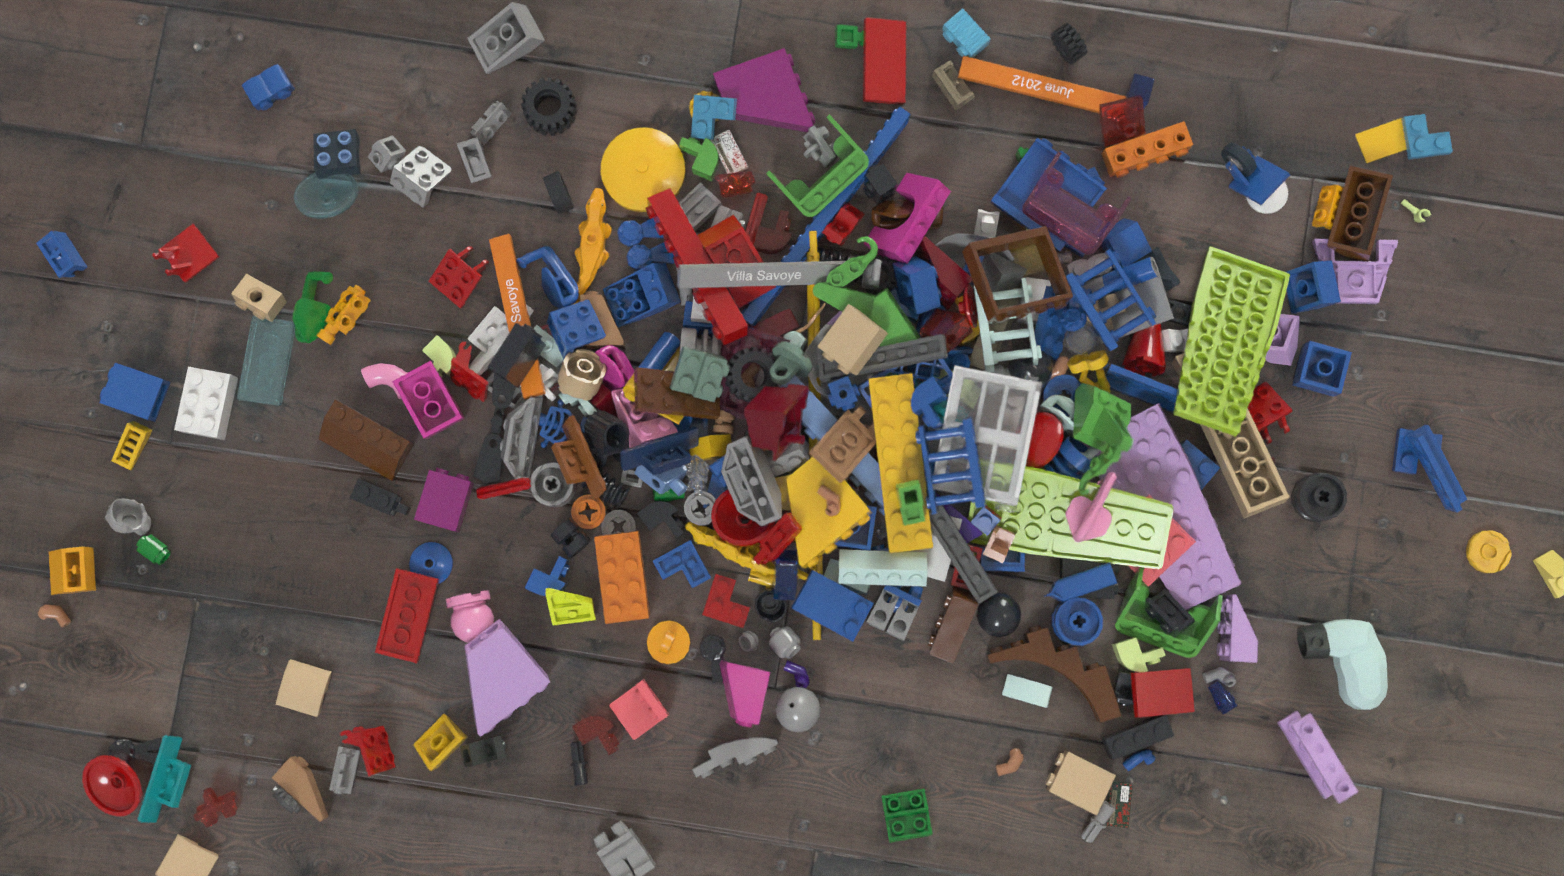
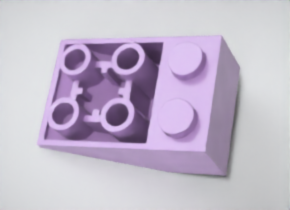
M1222 595L1221 621L1217 627L1218 634H1220V643L1217 644V655L1220 656V660L1257 663L1258 640L1237 595Z

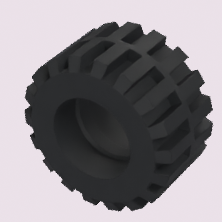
M548 77V81L540 78V82L537 84L533 81L531 83L532 87L525 89L526 95H522L523 103H521V108L528 124L536 132L540 131L542 135L550 133L551 136H555L557 131H559V134L564 133L563 129L566 128L568 130L571 127L570 122L574 123L575 121L574 115H577V105L571 90H569L565 83L562 84L561 80L556 79L554 81L552 77ZM556 98L561 101V107L555 114L544 116L538 113L539 104L543 100Z
M751 347L737 352L729 359L730 361L727 363L729 364V372L724 377L726 378V387L728 386L730 389L729 392L734 394L735 398L751 402L765 386L779 387L778 384L772 381L770 369L777 359H774L772 357L773 354L766 352V349ZM755 362L763 369L764 380L760 386L750 388L742 381L741 369L746 363Z

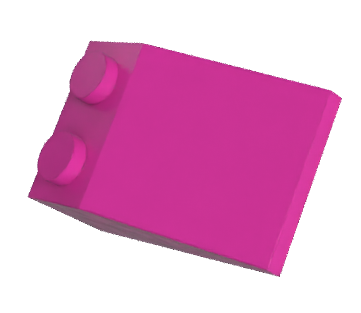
M432 361L392 381L424 439H428L465 419Z

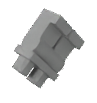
M621 820L611 826L616 838L610 841L605 832L594 837V842L598 848L596 853L611 876H642L655 868L656 863L633 829H628Z

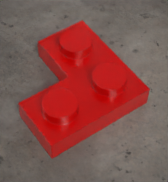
M715 574L702 615L744 628L750 607L730 601L736 580Z

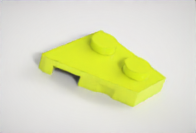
M546 588L545 594L552 625L596 620L592 598Z

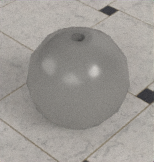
M793 687L780 695L776 702L775 711L778 721L784 728L792 732H804L810 730L817 723L821 708L818 698L812 691L806 688Z

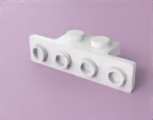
M527 305V310L530 318V315L533 313L534 310ZM495 306L468 337V340L481 350L469 365V368L479 376L488 369V365L509 334L506 316Z

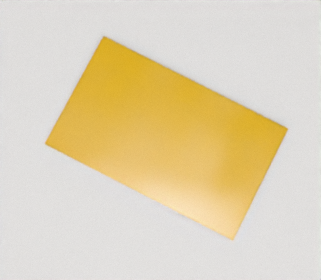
M1402 118L1355 134L1366 163L1407 149Z

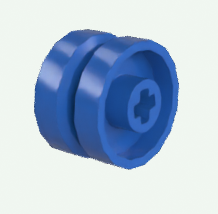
M1075 597L1060 602L1054 608L1051 614V627L1053 633L1060 641L1070 645L1083 646L1092 643L1099 636L1103 628V617L1100 609L1094 602L1086 598ZM1078 618L1079 624L1074 625L1073 620H1076Z

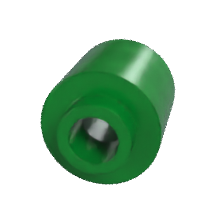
M152 534L142 536L137 542V552L153 564L162 565L171 554L168 546Z

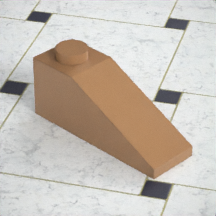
M296 756L290 757L272 779L320 822L326 820L329 816L312 770L307 767L309 765L308 762L300 756L298 758Z

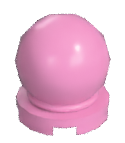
M489 590L480 591L478 594L471 595L469 593L446 599L447 608L453 607L454 610L451 616V628L454 634L462 641L469 643L494 623L492 610L485 604L486 600L491 599Z

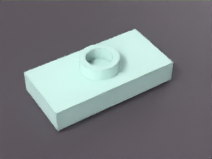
M536 325L534 329L542 336L541 340L546 344L540 355L558 369L564 360L552 336Z

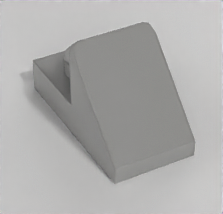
M478 137L457 143L471 183L491 177V172L484 156V149Z

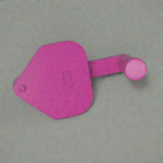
M612 345L604 346L595 351L602 364L605 363L606 373L603 378L604 385L610 391L625 386L634 374V369L625 353ZM611 354L612 357H613V359L615 360V362L612 361V360L608 357V355Z

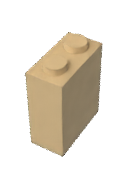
M848 304L818 347L824 351L822 355L831 362L835 360L839 363L837 368L847 375L849 372L858 375L888 332L857 308Z
M1064 750L1063 754L1059 753L1055 761L1057 767L1054 773H1050L1045 782L1047 785L1046 790L1097 815L1116 775Z

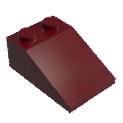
M925 236L914 255L935 267L937 271L936 284L941 292L940 305H943L948 310L956 302L957 298L964 293L966 285H970L973 280L969 274Z

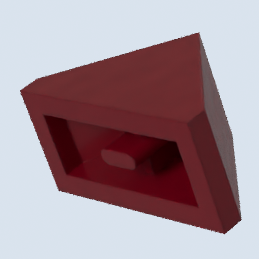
M601 383L599 391L589 401L598 410L606 411L618 418L612 393Z

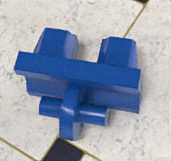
M951 344L947 347L948 358L943 359L950 369H954V366L969 368L971 362L968 355L972 353L973 349L969 346L959 347L957 344Z

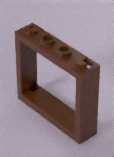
M1046 226L970 242L962 251L988 323L994 321L1002 323L1015 316L1019 319L1032 312L1041 314L1050 308L1058 310L1066 307V303L1073 297ZM1036 244L1055 297L998 309L979 256Z

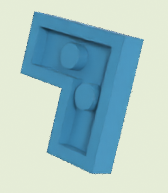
M694 95L691 138L713 140L715 119L735 120L737 99Z
M1425 114L1404 116L1402 118L1408 159L1447 155L1453 152L1449 132L1428 134Z

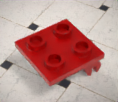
M195 224L190 225L158 249L159 253L152 254L155 260L163 258L169 261L172 269L165 270L167 276L179 275L185 283L219 258V255Z
M471 246L466 247L465 250L458 254L449 249L429 280L434 287L459 308L464 306L482 278L480 273L486 269L485 265L489 264V261L486 259L474 268L466 264L463 260L470 255V251H473Z
M462 342L459 345L457 356L451 360L450 378L458 387L462 386L468 390V393L474 399H480L484 402L487 399L489 382L469 368L472 346L470 345L465 350L463 348L466 346V342Z
M1265 381L1254 388L1253 397L1247 408L1262 440H1266L1268 445L1272 443L1267 426L1277 420L1280 429L1283 428L1284 433H1288L1290 429L1285 416L1290 414L1292 409Z
M384 725L367 729L358 726L352 731L344 730L340 733V736L347 735V739L342 740L343 743L360 747L368 776L396 767Z

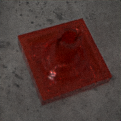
M1141 95L1099 104L1102 142L1104 146L1122 143L1146 135L1144 106Z

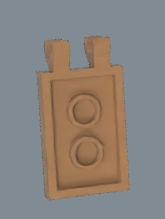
M861 405L852 413L849 410L845 411L809 451L839 483L848 477L876 444L874 424L866 428L859 421L866 413V410Z

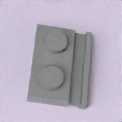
M701 182L679 202L694 231L718 210L719 205L722 206L721 201L706 189Z

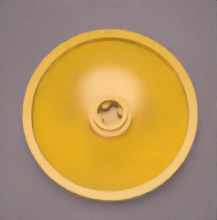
M635 128L618 135L608 145L601 161V178L606 191L617 204L631 211L646 212L648 197L671 188L675 197L678 195L685 179V162L680 148L668 135L656 129Z

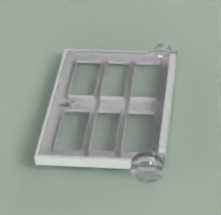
M954 366L942 429L959 427L960 424H963V419L973 417L985 500L995 501V509L1015 513L1042 382H1038V377L1025 375V379ZM965 437L941 438L938 452L963 449V446H966ZM963 457L936 461L933 475L966 471V468H970L969 460ZM968 479L934 484L937 490L956 494L967 493L973 489L972 481H968Z

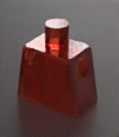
M938 308L933 311L920 329L922 338L943 334L946 338L947 353L973 332L966 315Z

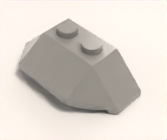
M543 397L529 398L507 414V418L504 421V438L500 443L501 458L514 479L523 477L530 479Z
M748 436L728 444L721 473L738 512L756 521L761 526L782 518L781 491L764 452L758 447H753Z

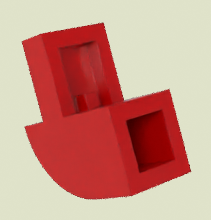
M848 202L840 209L834 220L825 227L822 233L826 235L830 242L842 246L865 214Z

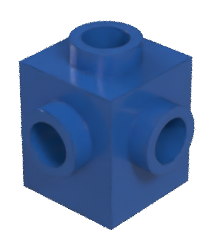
M848 376L828 384L831 392L827 394L832 406L836 405L837 409L842 408L843 411H847L855 407L854 403L859 402L857 399L860 396L859 389L856 383L852 385ZM843 391L847 392L846 398H841Z

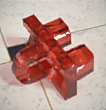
M751 171L720 174L715 177V180L719 183L720 194L725 198L749 194L752 192L751 185L755 183Z
M211 787L203 791L205 803L197 806V813L193 817L196 821L201 819L204 825L209 827L218 822L216 812L220 810L225 818L234 816L237 812L234 802L236 798L235 792L231 791L217 797Z

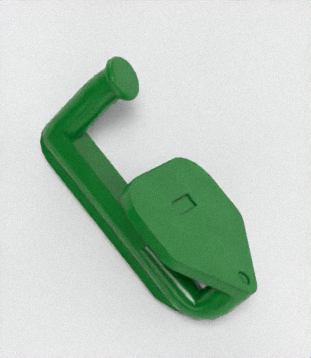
M311 271L306 275L302 297L295 303L292 316L295 324V337L301 343L313 342L318 338L316 335L328 324L325 319L331 307L325 303L315 301L314 296L318 281H322L324 284L332 282L333 275L330 272Z

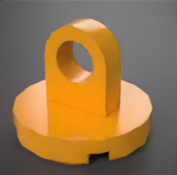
M674 621L658 623L649 632L647 639L648 651L651 656L658 662L665 664L677 663L683 659L688 653L691 643L685 627Z

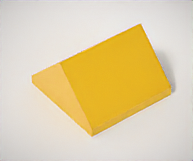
M443 714L413 745L427 768L432 771L437 769L468 736L446 714Z

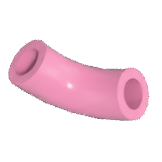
M384 363L361 369L364 380L369 388L381 384L388 385L396 392L398 399H402L392 381L407 374L406 371L396 365Z

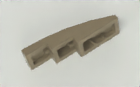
M1022 297L995 301L998 309L1019 305ZM1013 319L1002 323L994 321L988 324L989 331H994V333L1009 331ZM979 334L969 360L971 362L970 365L985 370ZM1003 340L995 341V344H991L992 351H999Z

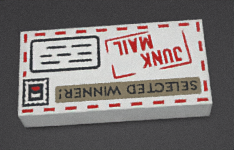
M730 130L715 136L711 140L717 149L718 156L729 178L748 169Z

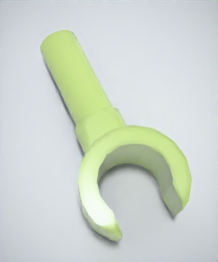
M1405 199L1401 202L1402 205L1414 214L1416 222H1425L1421 217V213L1426 217L1431 216L1430 211L1427 209L1419 210Z

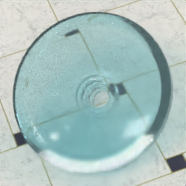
M313 173L303 179L295 189L294 202L297 209L305 216L317 219L332 218L342 214L354 204L358 196V185L350 174H338L318 179L316 173Z

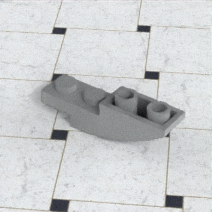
M749 737L720 744L708 750L711 759L699 764L692 770L696 777L701 775L702 778H705L714 773L713 768L719 765L724 768L733 763L732 758L736 757L739 765L744 762L746 766L757 760L756 755L762 752L764 755H767L776 750L775 745L778 744L776 738Z

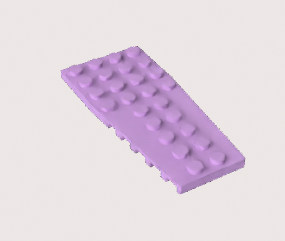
M1156 404L1131 417L1127 429L1133 438L1132 447L1127 452L1121 451L1120 459L1116 463L1113 462L1103 475H1099V478L1102 480L1108 473L1114 472L1116 480L1112 488L1147 497L1150 494L1154 500L1173 505L1172 518L1196 542L1159 577L1169 593L1187 610L1239 586L1241 580L1238 578L1234 563L1229 557L1225 542L1221 538L1216 521L1208 508L1207 500L1202 494L1201 486L1192 465L1160 404Z

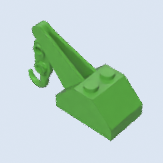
M866 236L857 239L858 243H869L871 247L869 253L850 258L828 274L826 282H819L813 287L815 297L842 312L850 304L888 332L879 345L880 347L921 339L888 287L877 295L844 288L845 285L859 277L867 265L876 257L878 246L870 237Z
M1084 383L1075 390L1073 438L1103 452L1098 457L1092 459L1090 468L1080 480L1079 492L1082 495H1087L1090 492L1089 489H1086L1088 482L1094 476L1103 475L1113 462L1116 463L1121 457V451H1129L1133 444V438L1127 429L1131 420V404L1095 386Z

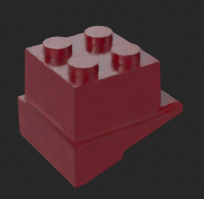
M789 384L787 387L765 386L744 408L752 446L772 450V461H777L792 443L804 444L805 436L799 434L801 433L803 409L807 407L809 389L806 385Z

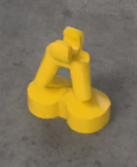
M1105 350L1094 351L1089 355L1088 353L1077 354L1069 359L1067 365L1073 374L1081 372L1079 379L1081 383L1095 386L1110 393V384L1103 369L1109 360ZM1088 370H1096L1098 382H1093L1087 378Z

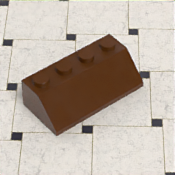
M1354 166L1349 167L1327 247L1347 258L1369 261L1393 175Z
M334 400L325 415L319 435V440L391 481L395 479L415 445L337 400Z

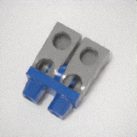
M884 585L865 623L884 631L892 613H894L885 633L904 641L922 600H920L923 588L911 586L908 593L900 590L902 586Z

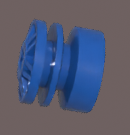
M1068 436L1062 442L1059 449L1063 456L1056 454L1044 467L1047 471L1081 480L1084 475L1083 473L1090 468L1092 459L1089 460L1081 452L1084 453L1089 448L1079 440Z

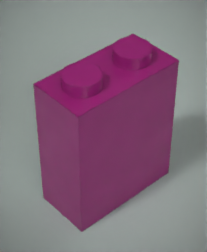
M436 468V471L429 470L414 520L460 532L474 483L469 481L470 477L461 474H457L456 477L449 476V471Z

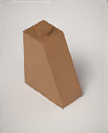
M588 291L586 295H580V302L590 300L606 334L604 339L581 347L583 349H600L604 346L612 345L617 348H625V342L603 296L598 295L596 291Z

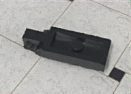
M359 478L350 495V499L388 515L395 516L396 512L408 516L411 509L401 504L403 498L399 497V495Z

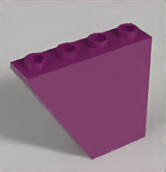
M785 48L713 73L714 82L720 97L737 99L736 120L807 133L809 132L808 129L816 123L812 111L808 112L807 110L808 100L805 92L801 93L799 89L801 85L798 73L794 74L792 66H794L791 54H786Z

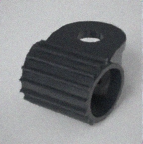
M601 410L598 412L594 411L592 415L589 414L584 425L585 441L589 445V450L597 463L598 469L606 465L607 456L612 455L616 461L621 462V451L629 449V428L626 427L627 424L610 413Z

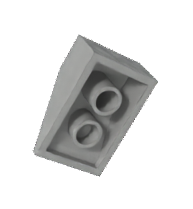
M511 2L467 38L486 74H490L530 53L545 41L527 6Z

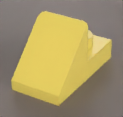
M1550 550L1534 559L1533 562L1554 598H1560L1564 595V559L1554 550Z

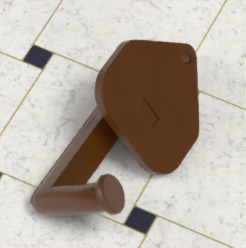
M908 200L884 201L872 208V224L887 230L896 229L908 220L914 210V206ZM943 206L929 229H938L942 226ZM881 215L898 219L881 221Z

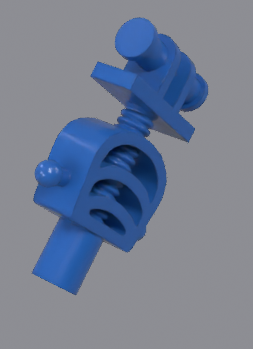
M562 399L558 400V407L551 406L547 415L544 413L540 414L539 426H542L539 435L545 438L541 442L542 448H546L549 441L553 444L567 441L566 435L559 440H555L561 432L564 433L562 425L565 423V414L573 416L569 410L562 408L564 405ZM558 412L560 413V422L557 421ZM583 417L580 424L582 434L585 433L584 425L586 419H588L586 417ZM555 429V430H556L555 433H554L552 436H549V435L552 433V431Z

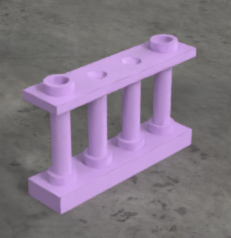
M1294 711L1277 722L1324 799L1333 795L1336 801L1341 803L1358 792L1310 713L1301 718L1298 711Z

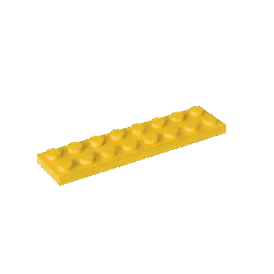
M904 374L868 379L889 553L933 548L929 509L926 504L927 492L921 444H917L916 431H919L918 417L911 408V398L914 392L913 375ZM918 480L924 502L925 521L904 526L895 485Z

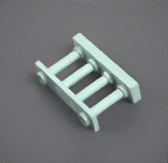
M1021 278V288L992 292L995 300L1023 297L1024 303H1028L1029 298H1032L1031 285H1027L1026 278ZM974 285L985 371L994 372V364H998L999 361L1032 357L1033 366H1038V358H1042L1040 345L1036 346L1031 313L1025 316L1027 321L1026 329L996 333L989 331L988 324L992 322L988 323ZM1029 337L1031 349L1001 353L992 351L991 344H995V341Z

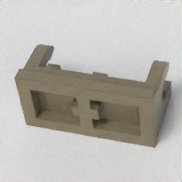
M951 61L934 70L933 79L955 111L975 98L974 93L969 90L963 79L958 78V72Z

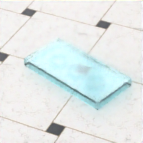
M252 316L238 390V400L281 406L295 332L294 322L278 319L270 322L267 319L260 320L256 316Z

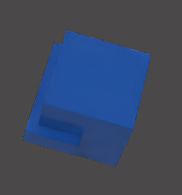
M1123 218L1096 235L1104 251L1110 249L1112 253L1114 251L1117 252L1122 261L1120 263L1121 268L1134 263L1152 251L1137 221Z

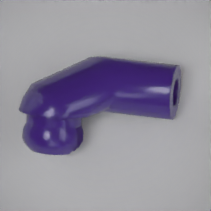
M787 660L784 671L794 675L796 687L806 688L810 680L806 668Z

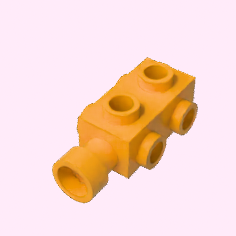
M357 285L354 287L349 286L347 290L343 291L340 300L328 312V316L325 319L328 324L316 336L332 345L338 331L346 335L348 331L353 329L356 320L361 313L366 311L368 303L371 301L364 296L366 291ZM338 312L337 317L333 318L334 313Z

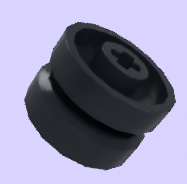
M1317 473L1300 479L1294 485L1291 493V504L1295 512L1302 519L1310 522H1321L1337 517L1344 510L1347 503V491L1343 483L1336 476L1328 473Z

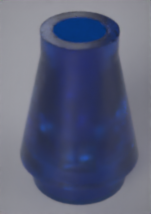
M1219 681L1208 687L1217 710L1221 711L1223 715L1238 706L1235 702L1236 699Z

